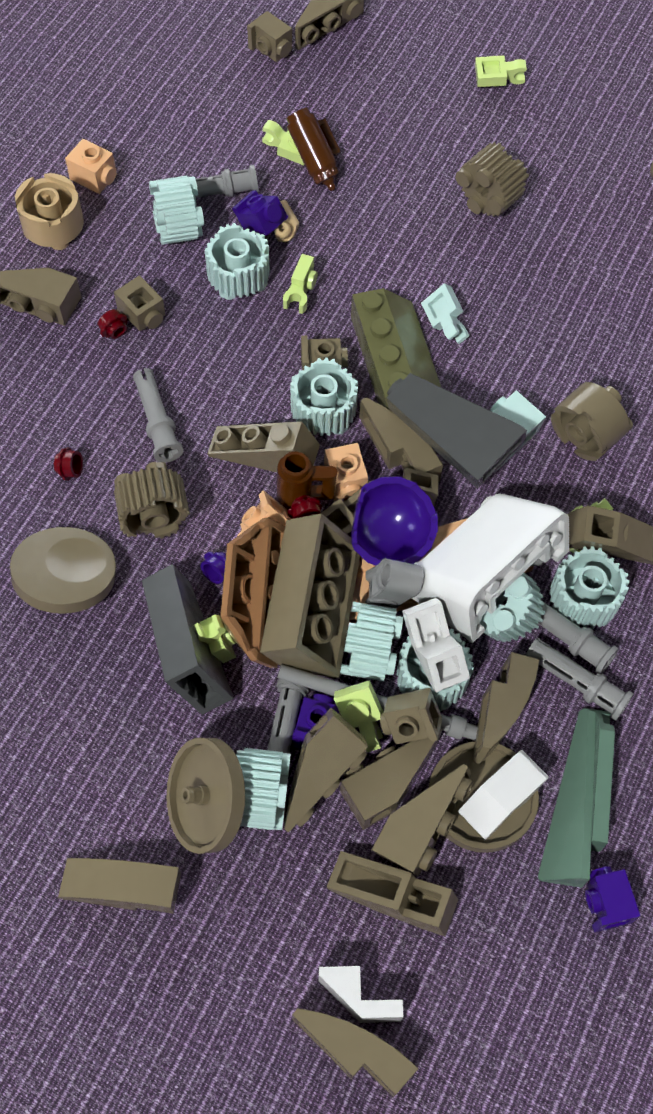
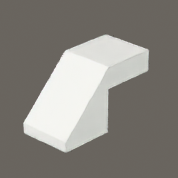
M434 598L403 610L402 613L411 645L433 690L438 692L470 679L462 645L450 636L442 602Z
M520 750L482 784L458 812L486 840L517 808L530 799L548 780L549 776L523 750Z
M360 966L319 967V982L360 1023L401 1022L403 1019V1000H361Z

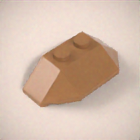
M268 517L262 518L227 544L221 620L227 632L251 661L269 668H277L278 664L260 653L285 526Z

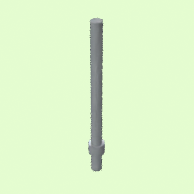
M281 664L277 675L278 679L334 696L335 691L350 687V685ZM376 694L384 711L388 697ZM441 714V730L446 731V736L459 740L465 737L476 741L478 726L467 723V718L454 714L450 717Z

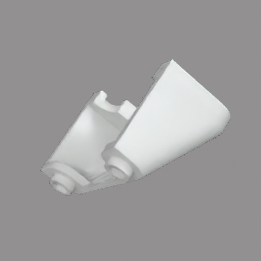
M498 493L487 497L476 512L425 558L414 563L422 567L424 577L419 594L412 599L421 604L437 598L442 602L447 625L473 643L485 632V627L480 624L486 611L492 614L496 610V598L537 559L542 560L544 563L550 558L559 562L569 552V516L557 507Z

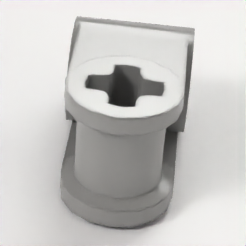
M388 558L383 559L374 568L366 571L365 578L369 582V598L365 603L397 609L398 606L419 594L424 577L422 567Z

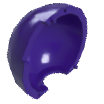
M400 476L380 477L366 483L359 492L351 533L353 549L366 562L375 566L385 558L411 564L420 561L432 548L438 532V513H436L430 497L417 483Z

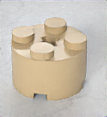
M47 173L41 179L34 180V177L27 179L17 189L15 194L17 212L23 233L31 242L44 247H52L55 250H63L69 245V242L80 234L84 224V217L78 192L70 179L59 174Z

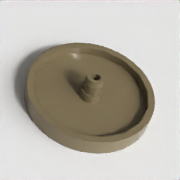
M72 527L45 529L27 537L15 549L10 562L11 582L17 595L36 609L59 614L75 613L95 606L109 594L116 577L115 556L104 540L86 530Z
M194 738L186 742L177 752L168 776L166 799L170 824L178 841L190 852L204 854L222 851L235 838L243 818L245 807L243 772L234 751L227 743L218 738Z
M475 741L468 742L453 748L440 759L433 770L428 788L461 765L468 766L472 773L470 779L474 781L473 786L465 801L458 800L452 811V814L456 815L455 821L445 837L457 846L470 851L481 853L500 851L518 842L529 830L537 814L539 791L537 790L525 804L517 808L485 840L458 810L482 784L516 753L499 744L489 756L478 764L472 762Z

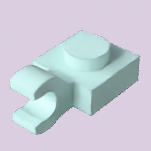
M444 283L421 304L432 327L437 330L443 329L448 340L455 337L456 342L460 344L469 337L468 331L457 319V316L464 311L452 287Z

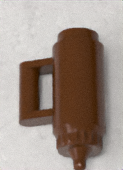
M308 107L300 109L286 118L289 124L287 129L309 176L314 179L317 185L324 184L330 191H334V178L339 175L334 156L340 154L341 150L327 120L317 121L314 113H310Z
M293 451L287 453L280 459L277 466L276 501L289 510L293 501L303 495L315 497L319 500L333 499L336 492L337 469L334 466H313L309 458L301 452ZM312 481H322V485H312Z

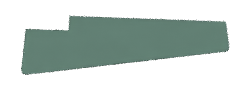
M583 708L578 713L538 873V879L542 882L582 888L590 880L591 851L601 852L608 844L615 729L614 725H610L611 713L608 711Z

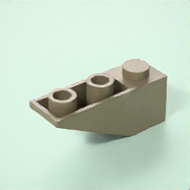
M311 0L295 25V48L300 50L363 14L364 0Z
M51 268L0 271V303L9 306L17 312H26L38 316L41 320L48 323L55 322L65 326L82 298L77 277Z
M302 421L217 426L207 455L212 458L277 472L280 459L293 451L305 454L314 466L320 444Z
M587 505L569 512V548L582 550L584 546L587 549L594 546L595 550H598L600 547L602 552H605L608 556L653 565V526L621 512Z
M332 708L321 717L304 737L284 811V829L288 833L296 824L299 827L304 825L314 812L313 806L322 796L324 798L331 796L340 785L341 781L339 778L348 768L354 770L367 755L365 750L368 748L365 737Z
M441 728L437 741L430 742V739L426 738L411 741L398 749L395 746H391L376 756L377 761L365 768L363 764H360L354 770L350 769L343 775L344 780L341 781L340 793L363 830L386 818L398 809L436 747L442 732Z
M464 764L390 814L372 850L380 857L411 872L417 877L422 870L427 872L436 858L437 850L434 849V846L440 834L446 836L455 821L456 815L452 814L458 800L464 802L471 791L474 781L470 779L472 773L469 767Z

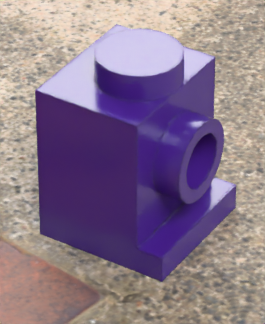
M256 190L250 192L232 208L244 230L248 228L249 232L256 231L260 235H269L288 218L278 196H263V194H258Z
M314 694L313 699L304 697L292 736L293 748L302 749L305 735L316 724L312 722V716L321 718L330 708L340 715L337 705H334L335 701L333 698L323 694Z
M607 866L590 871V882L587 884L588 889L585 890V897L590 912L597 914L598 920L592 924L594 933L632 924L640 917L625 869L612 872L611 867Z

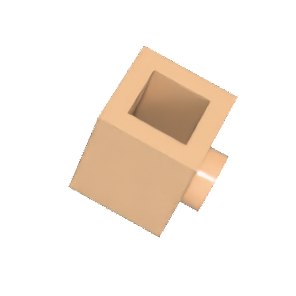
M82 139L65 158L70 180L98 194L107 185H110L117 175L113 153L85 139Z
M354 443L325 449L324 466H334L338 471L336 492L333 499L334 501L338 499L347 500L368 483V475L359 445Z

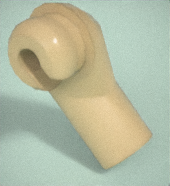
M282 200L280 202L288 218L274 232L279 241L289 242L294 238L299 228V221L288 202Z

